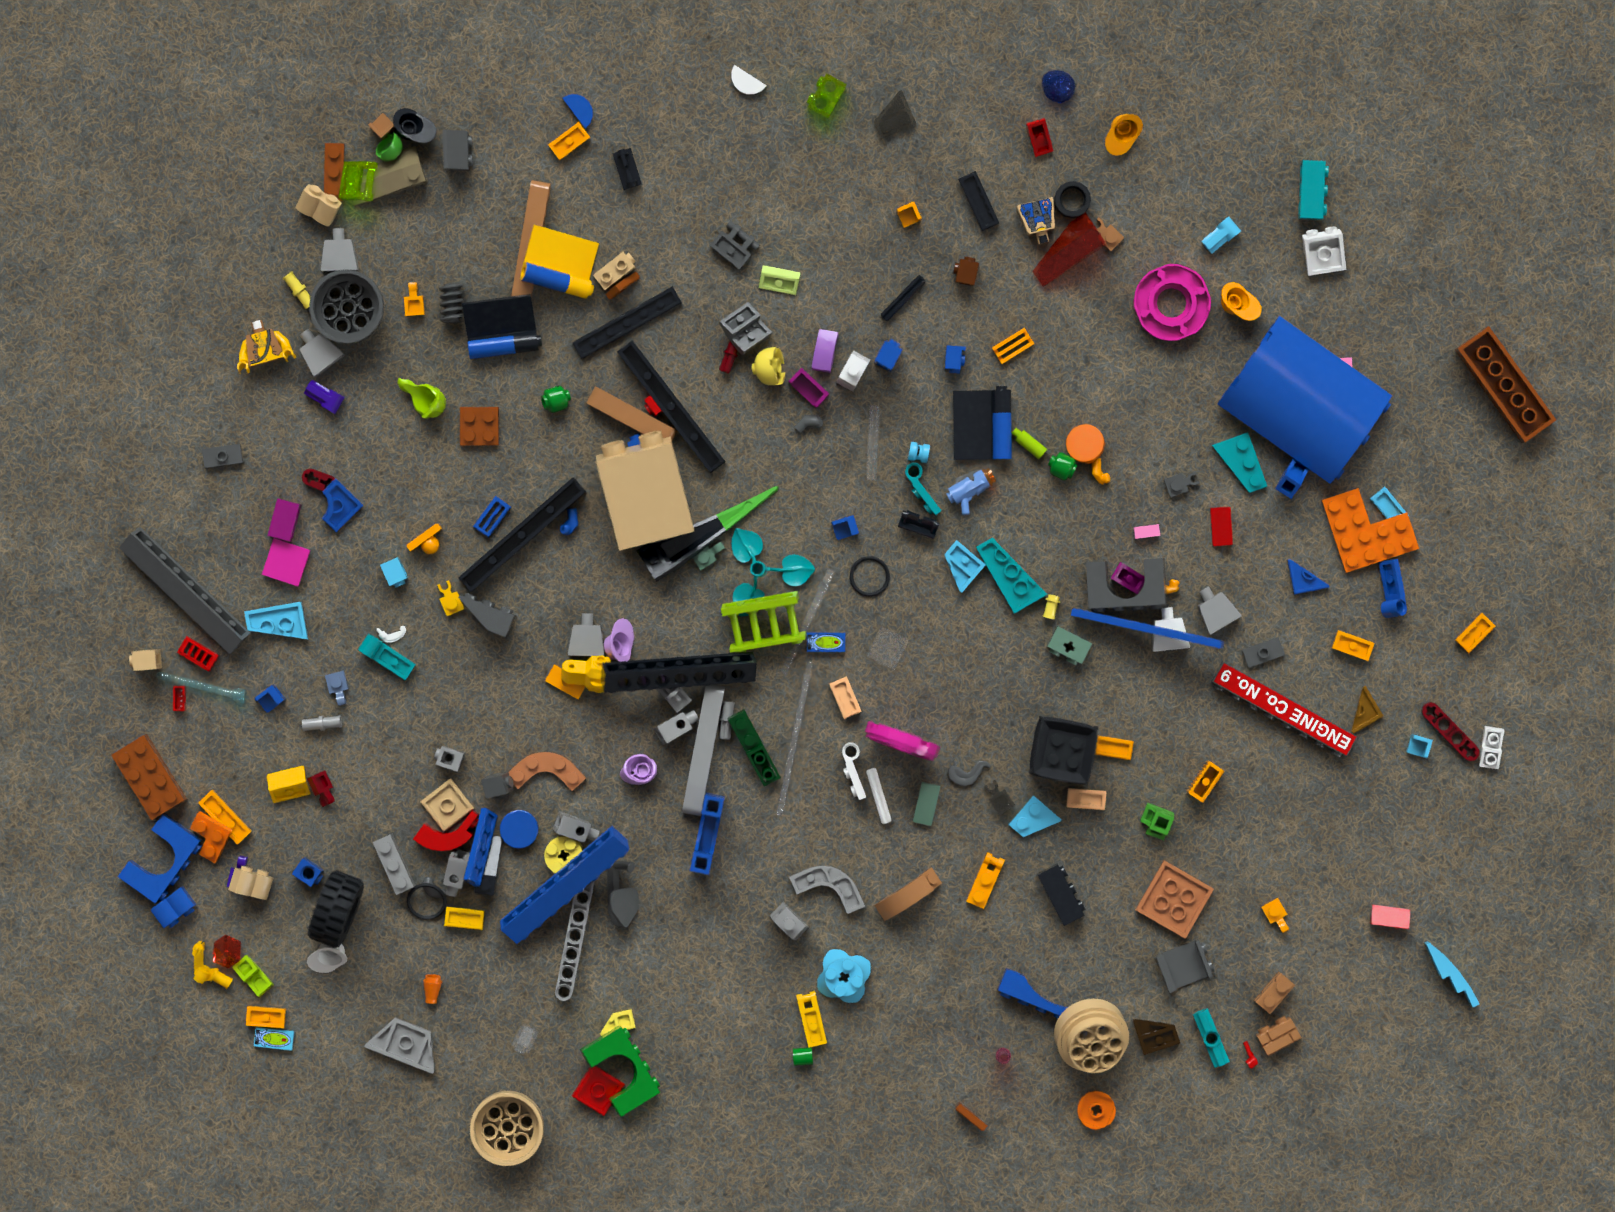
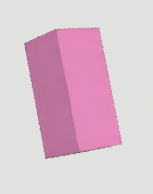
M1159 524L1133 527L1135 539L1160 536Z

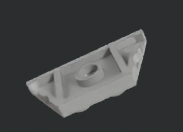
M397 1017L389 1022L364 1046L433 1074L435 1071L431 1031Z

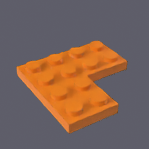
M1359 488L1322 500L1345 573L1419 549L1407 512L1370 524Z

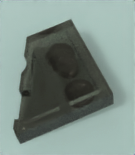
M902 90L895 95L874 121L881 140L916 125Z

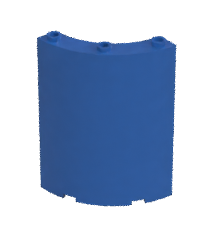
M1279 316L1260 342V346L1249 358L1241 373L1222 395L1218 405L1331 484L1335 478L1338 480L1345 471L1343 467L1360 444L1364 446L1370 437L1368 435L1369 431L1381 413H1385L1391 405L1389 400L1392 395Z

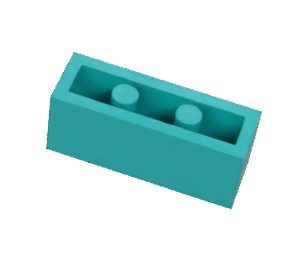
M1301 161L1298 219L1322 220L1323 216L1327 214V204H1324V197H1327L1328 185H1325V177H1328L1329 166H1326V161Z

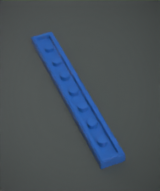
M1073 608L1071 616L1220 649H1223L1224 646L1222 640Z

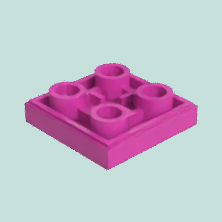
M274 538L262 575L299 587L311 550Z

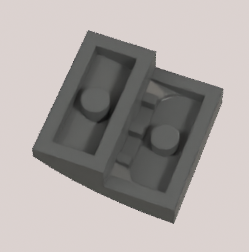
M749 302L719 322L728 339L742 356L772 335L771 330L760 320L761 315Z

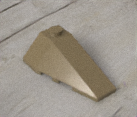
M416 146L402 150L396 159L384 161L351 185L349 191L354 206L428 183Z

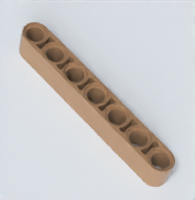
M531 180L511 296L531 294L532 299L534 284L521 281L520 274L533 225L544 227L551 183Z

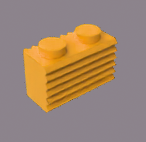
M1206 761L1204 767H1201L1202 770H1199L1200 773L1197 774V777H1195V780L1187 789V793L1202 803L1224 773V770L1210 761Z

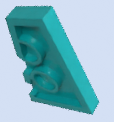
M1248 432L1211 445L1249 493L1267 487Z

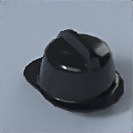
M409 108L399 109L394 114L393 124L402 139L412 140L417 143H427L435 138L437 133L436 126L428 118Z

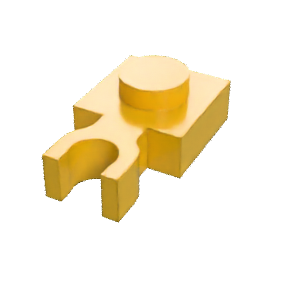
M448 580L446 581L448 584L446 590H443L440 584L437 585L445 596L440 598L446 616L465 609L462 601L459 599L458 591L451 592L452 586Z

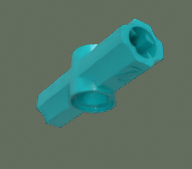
M1202 1009L1192 1014L1214 1068L1230 1062L1209 1009ZM1210 1033L1216 1035V1040L1212 1043L1206 1041V1037Z

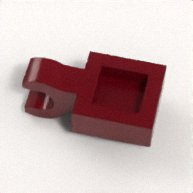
M325 770L307 778L314 795H320L319 802L322 807L335 802L329 790L333 786Z

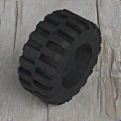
M338 870L331 872L312 913L307 932L310 939L333 948L340 947L353 922L363 894L364 883L361 879Z

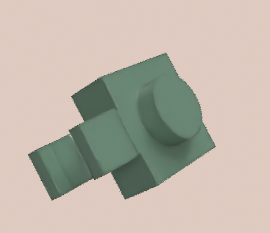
M719 542L712 548L707 546L694 556L693 559L699 569L702 570L715 562L717 559L714 555L725 549V546L722 542Z

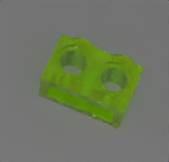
M826 73L825 77L821 76L816 84L818 87L816 93H811L806 103L809 104V110L828 120L847 84ZM827 83H834L836 89L833 92L826 91L825 85ZM819 99L825 100L826 107L823 109L817 108L815 105L816 101Z

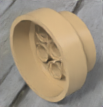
M1086 999L1072 1004L1063 1011L1054 1028V1040L1060 1056L1069 1066L1087 1073H1101L1111 1069L1120 1061L1129 1043V1030L1121 1011L1115 1005L1101 999Z
M500 1091L486 1097L476 1108L470 1123V1136L477 1152L487 1161L501 1166L517 1165L529 1159L538 1149L544 1134L543 1116L536 1103L528 1096L515 1091ZM510 1103H516L519 1107V1110L517 1112H511L508 1108V1105ZM491 1108H498L500 1115L493 1117L490 1114ZM523 1117H530L532 1124L525 1126L522 1123ZM510 1121L514 1128L510 1131L505 1130L503 1123ZM492 1126L495 1129V1134L487 1135L485 1127ZM524 1135L527 1138V1143L519 1144L517 1136ZM506 1140L508 1148L501 1149L498 1146V1141Z

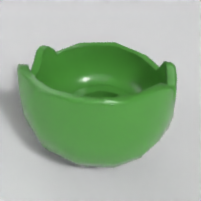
M389 133L388 138H385L377 145L376 156L379 159L392 161L401 154L403 143L396 133Z

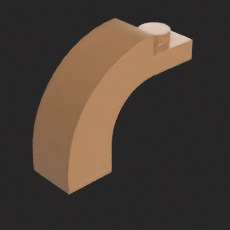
M931 867L899 890L883 898L874 906L883 920L886 921L927 896L942 882Z

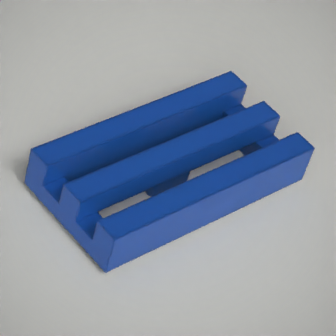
M495 496L473 527L489 538L511 506ZM496 502L500 503L483 527H479ZM502 506H504V511L501 513V515L490 528V530L486 532L485 529L494 519V517L502 508Z

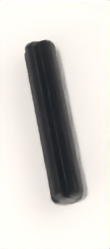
M918 275L881 313V317L885 321H889L925 284V279Z

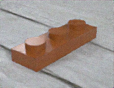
M325 143L324 193L334 195L340 202H344L345 144Z

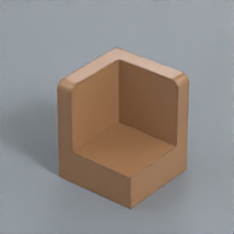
M384 113L373 123L370 122L368 124L382 140L395 130L394 124Z

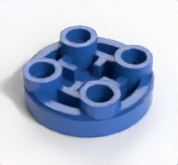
M514 810L508 813L501 821V837L510 847L525 848L531 845L537 838L539 830L537 820L527 811Z

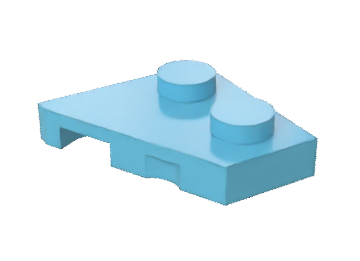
M957 540L944 554L961 593L986 565Z

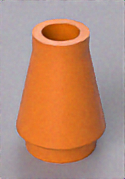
M428 974L423 980L425 1002L435 1004L437 1003V997L442 984L441 976Z

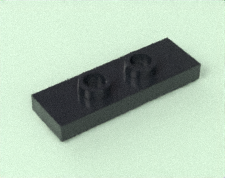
M976 171L959 178L958 181L981 231L998 225V218Z

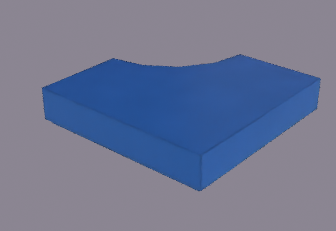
M336 478L322 491L328 504L322 519L335 532L363 507V504Z

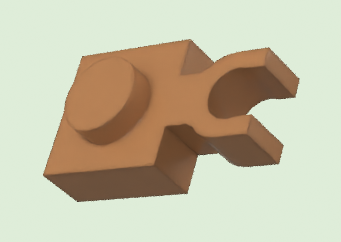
M1098 217L1097 221L1100 222V227L1095 228L1091 225L1090 228L1101 234L1097 239L1111 252L1124 239V236L1111 224L1106 228L1103 221Z

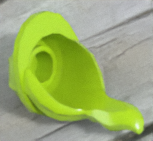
M398 378L397 382L400 389L411 395L413 406L422 418H435L444 412L446 398L439 388L428 384L416 385L409 379Z

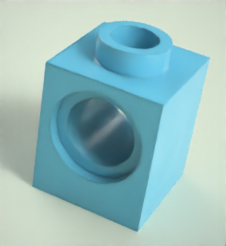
M399 557L380 565L389 586L394 585L397 588L406 584L405 580L408 579V576Z

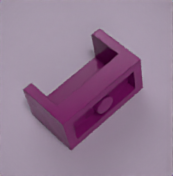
M802 368L788 381L815 408L829 395Z
M277 498L267 536L292 542L301 504Z

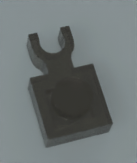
M993 780L995 785L993 790H990L987 785L984 788L989 794H992L993 797L989 801L1000 816L1015 807V804L1005 789L1001 792L998 790V784Z

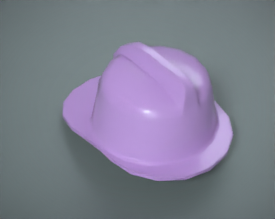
M627 619L617 620L611 635L604 640L603 645L606 657H609L611 660L619 662L629 661L631 657L634 635L633 627Z

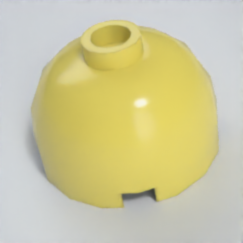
M777 347L766 348L756 356L755 362L752 364V372L763 384L781 385L784 383L785 372L781 373V363L784 364V358L781 350Z

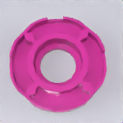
M1167 264L1149 271L1141 279L1135 290L1133 306L1141 327L1147 333L1160 340L1178 341L1195 334L1205 324L1211 309V297L1204 279L1196 271L1180 264ZM1171 288L1182 292L1186 300L1185 310L1182 314L1172 318L1164 316L1157 306L1158 296L1161 292Z
M868 721L865 729L866 738L929 761L937 758L940 747L932 742L928 743L917 736L882 724L877 725L874 722Z

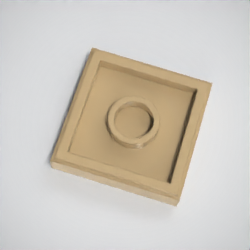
M451 778L421 801L443 832L474 809Z

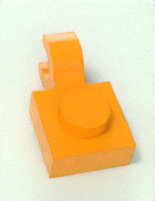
M417 282L408 283L409 297H404L405 316L425 315L424 296H418Z
M1278 898L1261 907L1270 924L1276 921L1282 933L1289 930L1283 919L1288 914Z

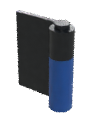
M531 294L462 303L470 359L539 351V347L542 346L541 335H537Z
M996 386V390L953 391L954 460L1012 459L1011 390H1007V386Z

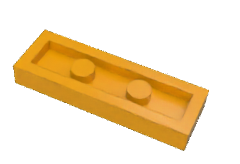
M213 789L198 802L213 819L233 830L230 838L237 845L252 832Z

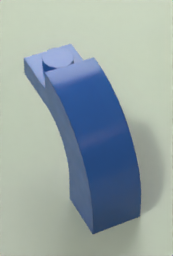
M1292 458L1275 489L1292 499L1302 485L1309 469Z

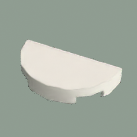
M734 65L732 81L735 88L746 95L757 94L765 89L767 85Z

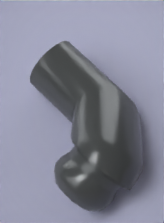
M805 415L794 428L800 433L807 426L821 428L823 420L818 415Z
M425 877L422 883L433 884V878ZM422 887L428 896L442 898L437 890L430 887ZM441 889L447 895L446 889Z

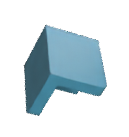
M1411 734L1406 752L1428 758L1433 740Z

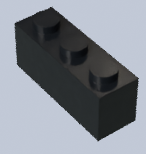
M1056 863L1037 873L1064 926L1085 916L1082 911L1086 909L1081 900H1076L1074 894L1077 892L1072 882L1067 883L1065 877L1068 874L1063 866L1059 867Z

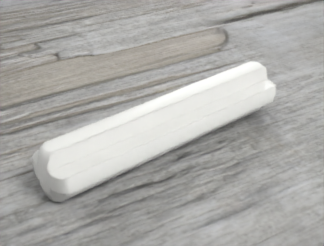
M876 768L868 769L866 772L881 823L891 822V817Z

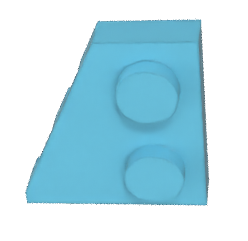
M1033 795L1009 825L1022 837H1025L1056 824L1062 819Z

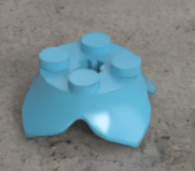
M839 949L829 950L823 960V972L817 980L818 990L830 998L837 997L847 1003L858 1002L864 995L865 981L870 975V961L859 955L849 956L845 951ZM841 972L849 974L850 977H847L848 981L839 980Z

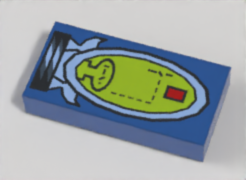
M807 632V652H845V633Z

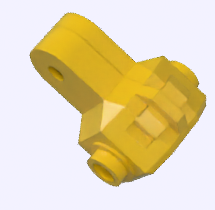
M600 655L591 656L587 661L567 660L562 664L561 679L568 684L585 685L588 691L602 693L604 692L601 684L602 663L611 662V659Z

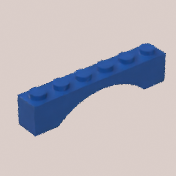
M1008 968L1005 969L997 988L1001 992V996L1011 999V996L1018 999V1003L1028 1006L1029 1003L1035 1005L1036 1010L1045 1014L1047 1011L1054 1013L1053 1017L1057 1019L1068 1008L1054 1004L1041 997L1029 985L1023 974Z

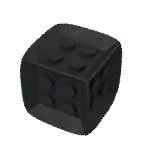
M1039 716L1031 750L1029 774L1051 780L1088 785L1095 758L1099 727L1076 721Z

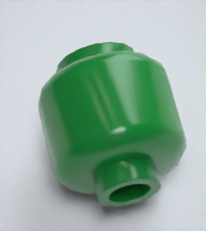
M558 385L545 389L541 396V401L545 410L555 413L567 409L568 401H571L568 390H564L562 386Z
M1059 452L1056 457L1052 455L1048 466L1051 467L1050 474L1064 481L1068 478L1071 479L1077 467L1075 459L1063 452Z

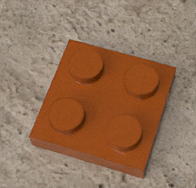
M460 407V446H499V407Z

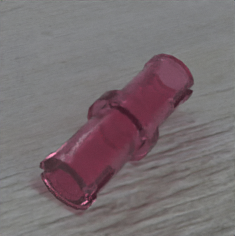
M1004 1047L999 1048L996 1052L997 1061L1002 1064L1008 1063L1011 1058L1010 1051Z

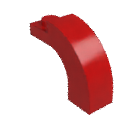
M472 810L456 831L450 833L439 832L427 823H424L413 840L423 847L436 851H448L458 848L474 835L468 829L469 827L473 829L478 823L479 819H477V816L479 814Z

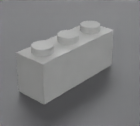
M393 834L374 841L373 845L395 894H400L416 886Z

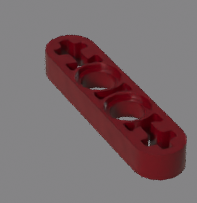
M1428 702L1422 706L1421 713L1423 717L1465 760L1474 761L1478 758L1480 753L1478 747L1438 705ZM1427 707H1434L1435 709L1433 710V712L1437 716L1439 715V713L1442 714V716L1436 719L1435 723L1432 722V720L1435 719L1433 715H1426ZM1442 719H1446L1449 722V727L1446 730H1441L1438 726L1439 721ZM1455 733H1459L1462 736V741L1459 744L1452 742V736ZM1466 740L1469 742L1466 746L1469 749H1475L1473 757H1467L1466 754L1468 752L1464 748L1459 749V747L1465 744Z

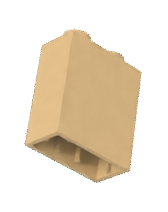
M661 431L640 435L638 437L640 444L625 448L623 440L604 444L601 446L603 454L596 455V464L619 551L694 532V525L671 436L662 438Z

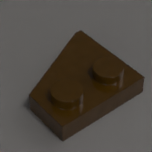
M1132 1019L1144 1055L1180 1044L1174 1024Z

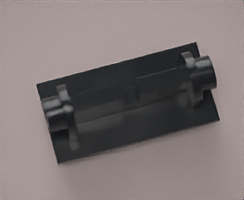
M631 148L621 149L618 152L612 153L623 189L626 190L642 185Z
M903 510L898 524L899 528L932 539L935 538L939 522H936V519L925 516L923 519H919V514Z

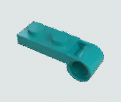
M910 463L905 469V475L913 484L914 489L911 491L917 499L922 498L926 504L923 506L929 514L934 513V515H937L942 510L918 480L923 472L922 467L918 463ZM911 466H916L919 469V475L911 477L908 469Z
M369 633L358 648L364 655L375 660L404 680L408 678L416 666L414 662Z

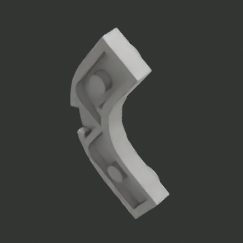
M814 866L789 876L796 894L816 886H829L840 896L847 914L865 907L853 880L837 868Z

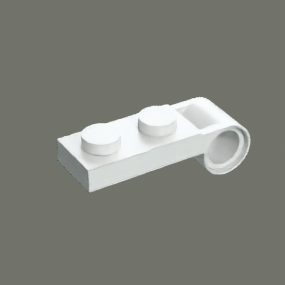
M850 742L845 744L842 749L846 762V768L843 770L846 778H851L853 786H850L853 796H858L859 800L866 798V795L852 761L859 756L860 750L855 743ZM849 746H853L857 750L853 757H849L845 753L846 748Z

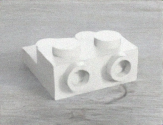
M1327 227L1323 232L1308 230L1305 235H1302L1308 276L1346 270L1343 234L1340 229H1337V227Z

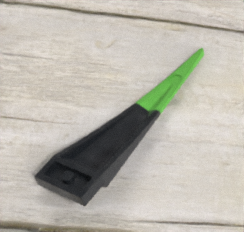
M775 486L743 503L693 524L694 532L647 543L636 551L655 581L658 582L671 572H676L778 491L779 488Z

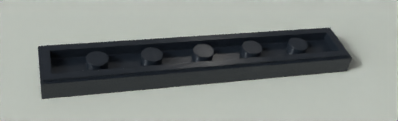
M672 286L572 343L581 359H584L682 304Z

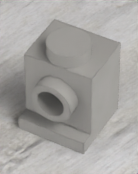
M441 746V749L437 748L434 759L437 760L436 765L458 772L465 753ZM447 754L452 755L451 761L445 759Z

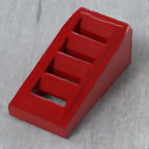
M188 636L185 637L177 653L208 672L212 670L220 656ZM190 642L192 646L190 647L189 651L185 653L184 650ZM196 646L198 647V650L195 653L194 657H192L190 655ZM203 650L205 653L203 654L201 660L199 661V660H197V658H198L199 654L201 653V651ZM208 654L211 655L207 664H204L203 662Z

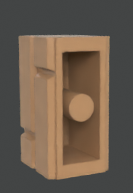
M1278 971L1254 1001L1271 1014L1295 985Z
M1282 1016L1275 1020L1276 1024L1273 1026L1265 1025L1258 1029L1259 1033L1256 1034V1037L1267 1056L1302 1038L1290 1017Z

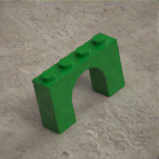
M617 1026L581 1048L580 1052L590 1067H594L613 1055H624L631 1061L634 1068L632 1082L628 1087L609 1098L617 1114L622 1117L659 1094L658 1087H660V1084L655 1077L651 1078L648 1072L650 1067L645 1060L641 1061L638 1056L641 1052L636 1044H631L629 1040L631 1035L628 1030Z

